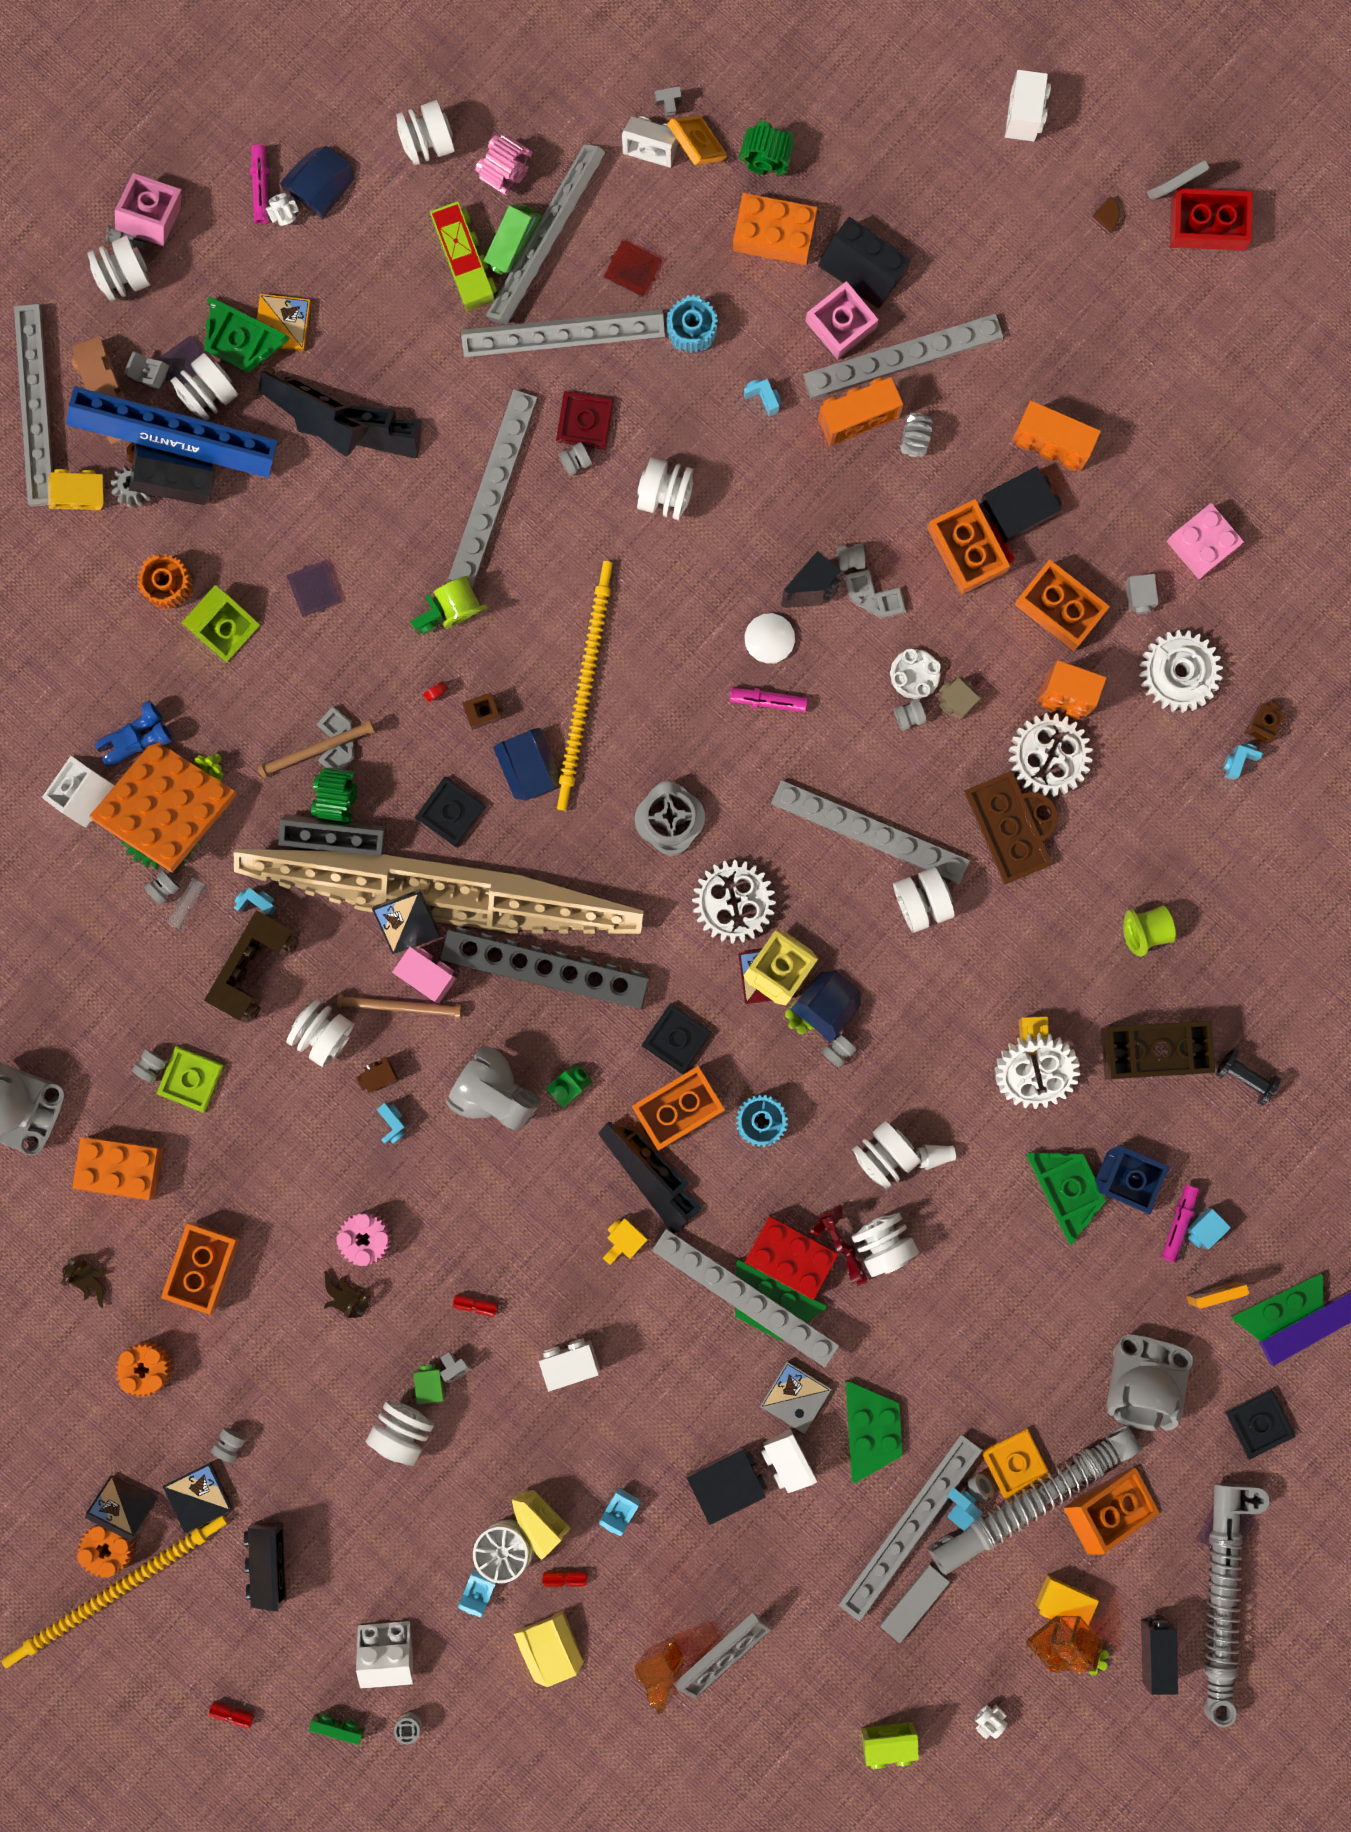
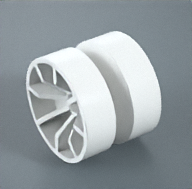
M935 867L918 873L920 888H917L910 877L893 883L897 901L912 933L929 927L927 912L931 913L937 923L949 920L955 916L948 886Z
M501 1520L492 1524L479 1536L473 1549V1561L476 1569L485 1579L495 1583H507L516 1579L527 1568L534 1556L533 1549L525 1539L518 1522L514 1520Z

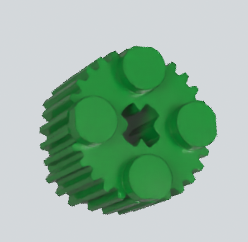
M758 121L757 126L747 128L738 159L745 162L748 171H752V173L764 175L766 171L776 173V176L786 175L794 148V134L787 130H776L772 128L769 122Z
M325 767L324 770L320 771V775H315L313 790L317 791V797L312 802L311 814L319 819L349 823L352 819V813H349V808L352 807L353 802H356L358 785L353 783L356 772Z

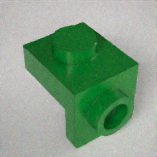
M427 594L425 598L432 609L410 621L417 635L420 633L425 635L436 629V624L444 620L441 615L444 610L437 598L432 599L430 594Z
M575 1063L546 1089L564 1108L588 1087L592 1080L588 1077L587 1072Z

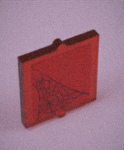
M622 240L615 255L611 256V263L604 274V278L643 297L651 281L655 280L654 275L662 259Z

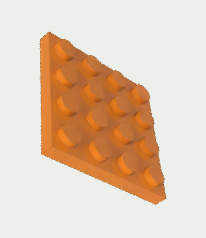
M156 743L145 749L89 816L92 821L173 873L235 798L236 793L169 748Z

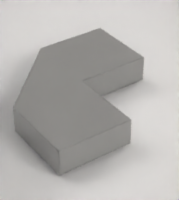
M869 569L844 576L850 601L880 619L906 613L900 587L875 593Z
M334 706L316 724L330 738L353 729V723ZM354 739L326 750L318 761L326 768L345 770L355 760Z

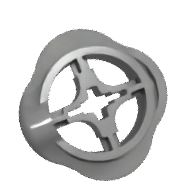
M663 781L656 785L640 803L635 813V827L639 835L659 852L668 856H676L685 851L694 838L702 831L705 823V811L701 802L688 793L681 785L673 781ZM664 801V809L659 813H655V816H649L651 810L657 804ZM672 801L681 803L689 812L685 813V810H677L673 806ZM668 808L670 809V814L672 815V818H674L672 822V829L670 828V823H668V819H666L668 815ZM685 821H691L687 830L676 836V827L685 824ZM655 824V827H663L667 831V836L657 833L651 825Z

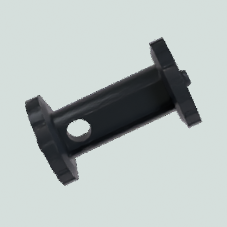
M1235 1047L1232 1048L1222 1060L1215 1076L1221 1079L1224 1075L1230 1073L1260 1093L1257 1104L1264 1106L1277 1090L1281 1078L1275 1075L1267 1081L1237 1061L1239 1050Z

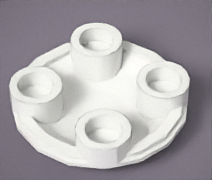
M774 613L762 614L754 618L747 626L745 632L746 649L756 660L764 663H779L791 653L795 643V634L790 622L783 616Z
M907 649L899 654L892 663L890 670L891 682L896 691L904 697L911 699L925 698L933 693L939 684L940 663L926 651Z

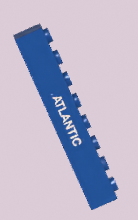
M76 386L73 388L68 405L66 425L269 478L277 444L275 439Z

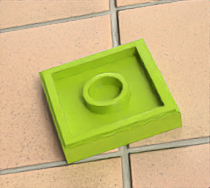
M175 1046L156 1094L206 1113L225 1065Z

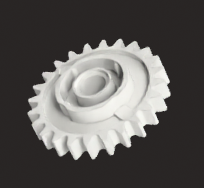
M1177 630L1174 637L1170 632H1167L1165 640L1159 636L1156 639L1157 645L1151 643L1148 646L1151 652H1144L1142 655L1147 661H1143L1139 665L1145 668V671H1142L1139 676L1146 678L1141 684L1143 687H1149L1146 696L1154 694L1153 703L1160 700L1162 701L1161 708L1164 709L1167 705H1170L1171 712H1174L1178 706L1182 713L1187 710V706L1192 711L1197 709V703L1204 706L1206 704L1205 698L1212 699L1214 697L1211 690L1217 691L1219 689L1215 682L1222 680V677L1216 673L1223 669L1222 666L1216 665V662L1221 657L1212 655L1216 648H1207L1209 640L1200 642V634L1192 638L1189 630L1184 636L1181 635L1180 630ZM1175 667H1184L1186 669V677H1179L1175 672Z

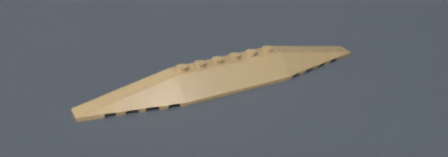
M234 850V872L262 881H266L268 878L279 882V886L288 889L294 886L306 890L305 894L311 896L317 893L330 897L329 901L340 904L343 901L355 905L354 909L373 912L372 908L375 905L420 889L435 922L505 933L532 930V933L544 934L545 930H559V934H568L569 930H583L584 934H595L596 930H608V934H641L644 913L642 910L521 875L384 854L382 856L338 851Z

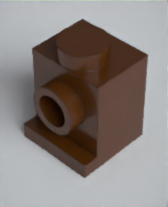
M491 692L462 702L472 730L501 719L499 713L503 712L500 700L499 698L493 699ZM484 707L489 709V714L486 716L480 714V710Z
M1270 701L1267 704L1261 703L1258 705L1245 733L1266 744L1272 742L1285 716L1284 713L1280 712L1282 707ZM1265 716L1272 718L1271 724L1265 722Z
M389 1057L381 1058L383 1063L380 1065L376 1061L365 1066V1072L356 1077L362 1091L367 1090L368 1093H373L399 1080Z

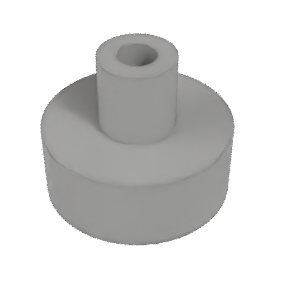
M977 1474L969 1479V1489L966 1492L978 1502H984L993 1496V1486L985 1475Z

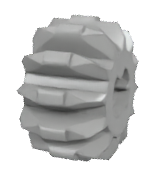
M910 413L907 416L900 445L902 453L912 457H923L926 454L933 424L930 416H925L922 413Z
M123 465L124 472L122 474L119 471H115L114 474L118 477V480H111V485L116 487L112 490V494L118 496L117 501L120 504L126 502L127 506L132 508L135 501L139 507H142L143 498L151 501V497L148 494L129 491L131 470L127 465Z

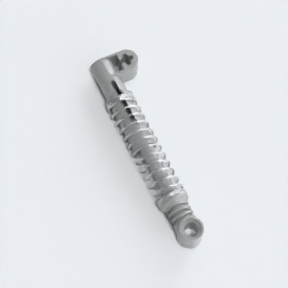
M1122 1426L1106 1437V1442L1102 1441L1100 1445L1095 1446V1449L1081 1450L1078 1453L1079 1461L1073 1456L1076 1464L1070 1467L1064 1461L1067 1468L1065 1471L1061 1472L1056 1467V1471L1059 1474L1053 1478L1048 1472L1047 1475L1050 1479L1048 1482L1044 1483L1039 1478V1482L1042 1485L1036 1489L1031 1483L1029 1490L1025 1491L1022 1489V1494L1018 1497L1013 1495L1014 1499L1010 1502L1005 1500L1006 1505L1001 1508L996 1506L997 1510L992 1514L988 1511L989 1516L986 1518L979 1517L977 1520L975 1519L971 1523L970 1528L955 1538L946 1535L928 1546L927 1550L940 1572L947 1575L982 1551H990L994 1547L996 1548V1542L1003 1543L1005 1536L1011 1538L1012 1532H1020L1023 1525L1028 1527L1029 1521L1031 1519L1037 1521L1039 1514L1045 1516V1506L1054 1510V1501L1062 1505L1063 1496L1068 1499L1072 1498L1071 1490L1075 1493H1080V1485L1088 1488V1479L1092 1482H1097L1104 1476L1107 1467L1111 1468L1118 1461H1125L1141 1451L1142 1447L1129 1426ZM1077 1485L1078 1491H1076L1073 1487Z
M1214 1484L1213 1530L1209 1533V1542L1212 1543V1547L1208 1549L1212 1554V1557L1208 1560L1212 1568L1207 1570L1211 1575V1578L1207 1581L1211 1585V1589L1207 1591L1208 1595L1211 1596L1207 1604L1213 1607V1609H1209L1206 1612L1209 1617L1214 1619L1206 1622V1625L1212 1629L1208 1630L1205 1634L1212 1640L1207 1641L1205 1645L1212 1650L1205 1653V1656L1211 1661L1204 1664L1205 1674L1208 1676V1681H1210L1208 1682L1209 1689H1207V1693L1209 1695L1204 1704V1713L1219 1727H1229L1234 1723L1237 1715L1234 1707V1698H1232L1234 1696V1691H1232L1234 1685L1231 1683H1234V1679L1238 1677L1239 1668L1233 1664H1238L1239 1662L1231 1660V1654H1238L1239 1651L1232 1650L1231 1643H1239V1641L1231 1639L1232 1633L1240 1632L1238 1629H1232V1622H1240L1239 1619L1232 1618V1612L1241 1611L1238 1608H1232L1237 1606L1238 1601H1241L1240 1598H1237V1591H1241L1238 1588V1581L1242 1580L1238 1577V1570L1242 1569L1238 1567V1560L1242 1559L1239 1556V1549H1242V1547L1239 1545L1243 1544V1536L1239 1532L1240 1514H1261L1269 1506L1268 1494L1263 1489L1252 1484ZM1241 1490H1242V1495H1244V1496H1246V1497H1248V1498H1253L1254 1495L1257 1496V1499H1256V1500H1252L1251 1503L1248 1502V1501H1246V1500H1244V1499H1241V1507H1240ZM1214 1611V1616L1210 1615L1209 1612ZM1214 1621V1626L1208 1624ZM1214 1632V1637L1208 1635V1633ZM1213 1642V1647L1209 1646L1208 1643ZM1213 1652V1658L1209 1657L1207 1654ZM1224 1705V1713L1221 1716H1216V1709Z

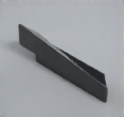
M262 371L259 392L345 457L351 454L368 432L369 426L348 417L352 407L294 376L285 375L284 380H281L267 371Z
M349 405L352 408L348 417L369 426L368 432L357 446L415 459L418 457L421 430L420 420H395V410ZM295 419L298 432L317 436Z
M607 1122L598 1132L607 1147L672 1233H676L702 1208L683 1192L689 1185L688 1182L637 1127L628 1125L625 1128L614 1126L612 1122Z

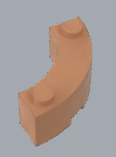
M100 335L72 346L74 356L70 357L75 371L80 372L85 388L126 400L122 391L117 392L120 389L116 379L117 376L110 355ZM107 436L110 444L122 440Z

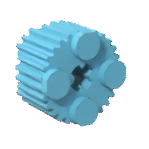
M687 295V298H682L681 302L677 301V305L673 304V309L670 308L667 317V333L672 345L676 349H684L685 352L690 351V353L693 351L698 353V350L702 352L711 346L712 341L715 340L718 326L716 311H713V306H710L709 302L705 303V299H700L699 295L697 297L695 295H692V297ZM690 321L696 322L695 327H689Z
M758 1095L757 1098L752 1096V1099L748 1098L739 1107L741 1110L737 1111L739 1116H736L738 1121L735 1124H738L737 1130H739V1135H741L742 1139H747V1143L751 1141V1145L754 1146L756 1144L757 1147H760L761 1144L762 1147H765L766 1144L771 1146V1143L775 1144L777 1140H780V1135H784L782 1132L787 1130L785 1126L788 1123L785 1121L788 1118L785 1117L787 1113L783 1112L785 1108L781 1106L780 1102H776L777 1099L772 1100L771 1096L767 1098L766 1095H763V1097ZM760 1113L765 1114L764 1117L769 1119L768 1125H764V1128H758V1123H754L755 1117H759Z

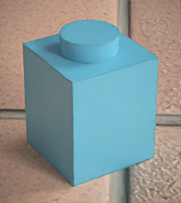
M1207 1208L1187 1228V1232L1190 1234L1188 1239L1198 1249L1202 1246L1204 1249L1209 1250L1231 1227L1213 1209Z

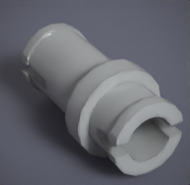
M111 226L107 227L106 232L113 234V236L106 234L105 240L107 243H112V241L128 235L134 247L145 249L146 243L136 240L144 239L117 231Z

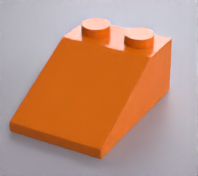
M1136 1467L1082 1494L1063 1508L1087 1555L1106 1554L1160 1514Z

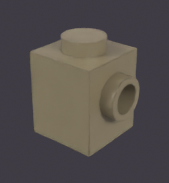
M957 678L954 682L949 679L939 690L942 695L938 700L941 702L940 707L948 715L953 713L961 720L978 703L980 697L973 692L975 688L966 679L962 681Z

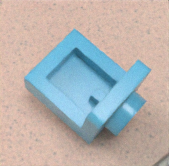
M756 379L746 385L747 388L744 389L743 394L745 400L760 395L769 417L779 413V404L782 402L777 390L772 391L768 379L763 381Z
M1243 743L1242 746H1236L1233 749L1232 755L1228 754L1224 762L1223 769L1226 770L1224 777L1232 780L1237 779L1240 776L1245 758L1258 761L1262 758L1263 753L1257 751L1258 748L1251 744Z
M248 888L247 891L242 890L236 897L235 903L237 904L234 909L242 913L248 904L252 902L272 916L277 907L272 904L275 899L263 890L259 894L253 889Z
M384 1103L377 1111L393 1130L381 1140L384 1144L389 1141L394 1144L405 1135L403 1130L407 1126L400 1119L403 1116L400 1110L394 1104L389 1106L388 1103Z
M618 1488L605 1509L599 1524L609 1532L622 1536L641 1500Z
M952 1488L947 1496L956 1505L948 1514V1518L963 1531H966L970 1528L971 1523L975 1519L977 1520L983 1512L974 1505L977 1500L964 1490L961 1494L955 1488Z
M473 1569L458 1608L466 1611L468 1614L482 1617L496 1583L485 1579L477 1570Z

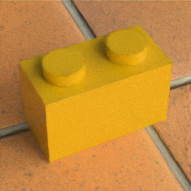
M56 469L54 472H50L48 477L49 509L101 510L103 506V474H96L93 470L70 473V470Z
M1047 1575L1035 1605L1040 1609L1039 1614L1051 1620H1054L1055 1617L1064 1620L1063 1625L1078 1631L1079 1628L1087 1630L1099 1601L1095 1596Z

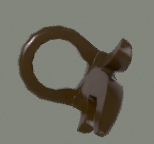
M70 1258L68 1265L62 1268L63 1279L61 1284L67 1286L71 1283L82 1290L84 1300H87L90 1296V1290L87 1287L89 1286L95 1290L98 1304L103 1308V1288L94 1276H104L107 1270L97 1271L81 1258Z
M324 1271L326 1291L336 1300V1302H327L324 1305V1309L334 1307L344 1313V1317L347 1319L362 1317L364 1310L369 1307L364 1291L362 1289L356 1291L346 1286L343 1276L339 1280V1286L343 1290L340 1291L332 1286L329 1273Z

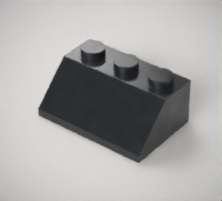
M849 216L833 237L818 266L841 283L847 281L858 295L880 309L908 271L911 259Z
M135 443L129 491L205 505L211 492L212 463Z
M817 551L784 589L781 605L784 608L817 606L821 605L825 600L830 602L838 592L837 589L841 582L839 579L841 570Z
M283 1522L252 1523L248 1527V1531L244 1532V1546L249 1548V1557L245 1558L246 1574L249 1573L250 1584H246V1599L250 1600L251 1608L278 1611L286 1602Z

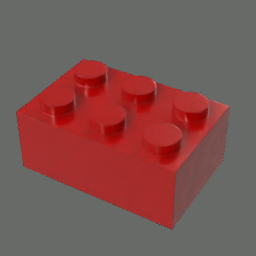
M1176 188L1171 198L1169 248L1245 251L1252 237L1253 191Z
M768 1215L744 1262L814 1300L838 1253Z

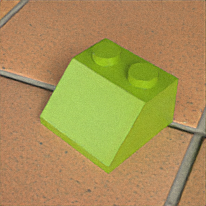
M216 585L181 622L226 663L260 626L258 622Z
M913 1722L861 1728L866 1766H871L872 1769H882L891 1763H897L898 1766H908L913 1764V1761L919 1760L918 1736Z

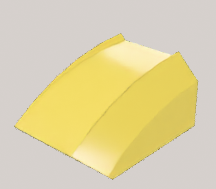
M776 929L750 965L744 977L750 986H753L772 999L774 1003L787 1005L818 958L811 949L794 937Z
M534 1490L518 1492L513 1497L512 1503L518 1525L533 1551L542 1560L561 1542L563 1536L571 1528Z
M564 1610L527 1627L518 1628L514 1632L524 1660L536 1683L549 1687L574 1677L578 1674L584 1663Z

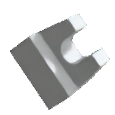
M680 86L657 90L654 93L656 106L664 105L666 117L676 115L675 102L681 101Z
M448 1352L440 1357L446 1367L440 1374L447 1383H452L472 1369L467 1360L460 1359L457 1361L453 1353Z

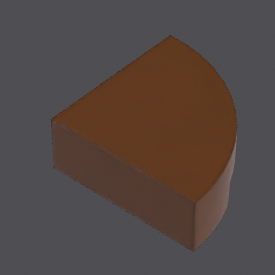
M1112 196L1092 216L1110 233L1114 230L1119 218L1118 206Z

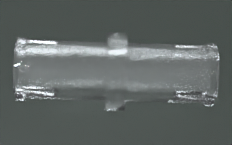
M192 878L181 898L178 897L176 900L178 904L166 923L181 930L190 912L195 911V904L207 886Z

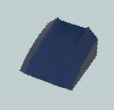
M323 146L313 149L303 157L280 184L283 191L290 196H294L323 220L353 182L354 175L348 161L329 147Z
M541 728L531 729L502 741L493 747L514 799L527 801L555 789L558 785L560 774Z
M821 972L790 1010L814 1027L830 1043L859 1008L860 992L838 972Z
M1118 1145L1107 1151L1095 1181L1100 1194L1151 1215L1155 1199L1170 1166Z

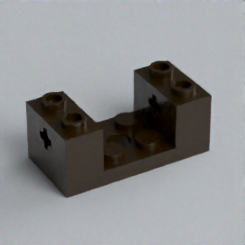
M256 910L204 1001L239 1021L249 1023L250 1019L255 1020L261 1010V1007L258 1006L261 1000L238 988L235 984L237 982L240 983L244 979L248 971L245 967L250 959L253 961L258 955L261 948L258 946L260 942L276 952L287 956L289 952L293 953L299 945L300 940L297 939L299 933Z
M1212 1021L1101 1028L1105 1080L1216 1073ZM1159 1042L1164 1043L1167 1047V1054L1162 1058L1157 1057L1154 1053V1046Z

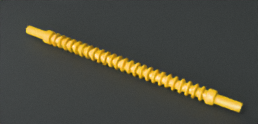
M603 561L599 585L595 587L594 594L597 597L593 601L596 604L592 605L594 612H591L593 619L589 620L592 623L588 627V630H590V633H587L589 640L585 641L588 645L584 648V651H586V654L583 655L585 661L581 662V665L584 666L583 669H580L582 676H579L581 683L577 684L580 689L576 690L578 697H575V701H577V704L573 705L576 710L572 712V715H574V718L571 719L573 725L569 726V729L572 731L568 733L570 740L566 741L569 744L565 748L568 753L564 754L566 761H563L562 764L565 765V768L561 769L564 773L559 778L561 788L557 810L567 811L571 786L575 784L573 774L577 773L574 768L578 766L575 761L579 760L577 753L581 752L578 746L582 745L579 742L583 738L581 732L585 730L582 728V725L586 724V721H584V717H587L585 710L589 709L586 704L590 702L588 696H591L589 689L593 688L590 682L594 681L592 675L595 674L593 668L597 666L594 661L598 660V657H596V654L599 653L597 646L601 645L598 640L602 639L600 632H603L601 625L605 624L602 621L606 617L603 612L607 611L605 604H608L609 601L606 598L610 597L611 592L609 582L613 563L610 561Z
M222 1515L203 1528H196L191 1532V1536H185V1540L179 1539V1544L173 1543V1548L167 1547V1552L161 1551L160 1556L155 1555L153 1561L149 1559L147 1565H141V1569L135 1568V1573L129 1572V1577L123 1576L122 1581L117 1580L116 1585L111 1584L109 1590L105 1588L103 1594L97 1593V1598L91 1597V1601H85L84 1606L79 1605L78 1610L72 1609V1614L66 1613L65 1618L60 1617L59 1622L54 1621L52 1627L47 1626L46 1631H40V1635L34 1634V1639L28 1638L23 1642V1646L1 1660L3 1666L8 1668L25 1656L34 1655L38 1652L39 1647L44 1648L45 1643L50 1644L51 1639L56 1640L57 1635L63 1636V1631L69 1632L70 1627L75 1628L76 1623H82L83 1618L88 1619L89 1614L94 1615L95 1610L101 1611V1606L107 1607V1602L113 1603L114 1598L119 1599L121 1593L125 1595L127 1589H133V1585L139 1586V1581L145 1582V1577L151 1578L152 1573L157 1574L158 1569L163 1570L165 1564L169 1566L171 1560L177 1561V1556L183 1557V1552L189 1553V1549H195L196 1544L201 1545L205 1543L208 1536L228 1524L227 1519Z

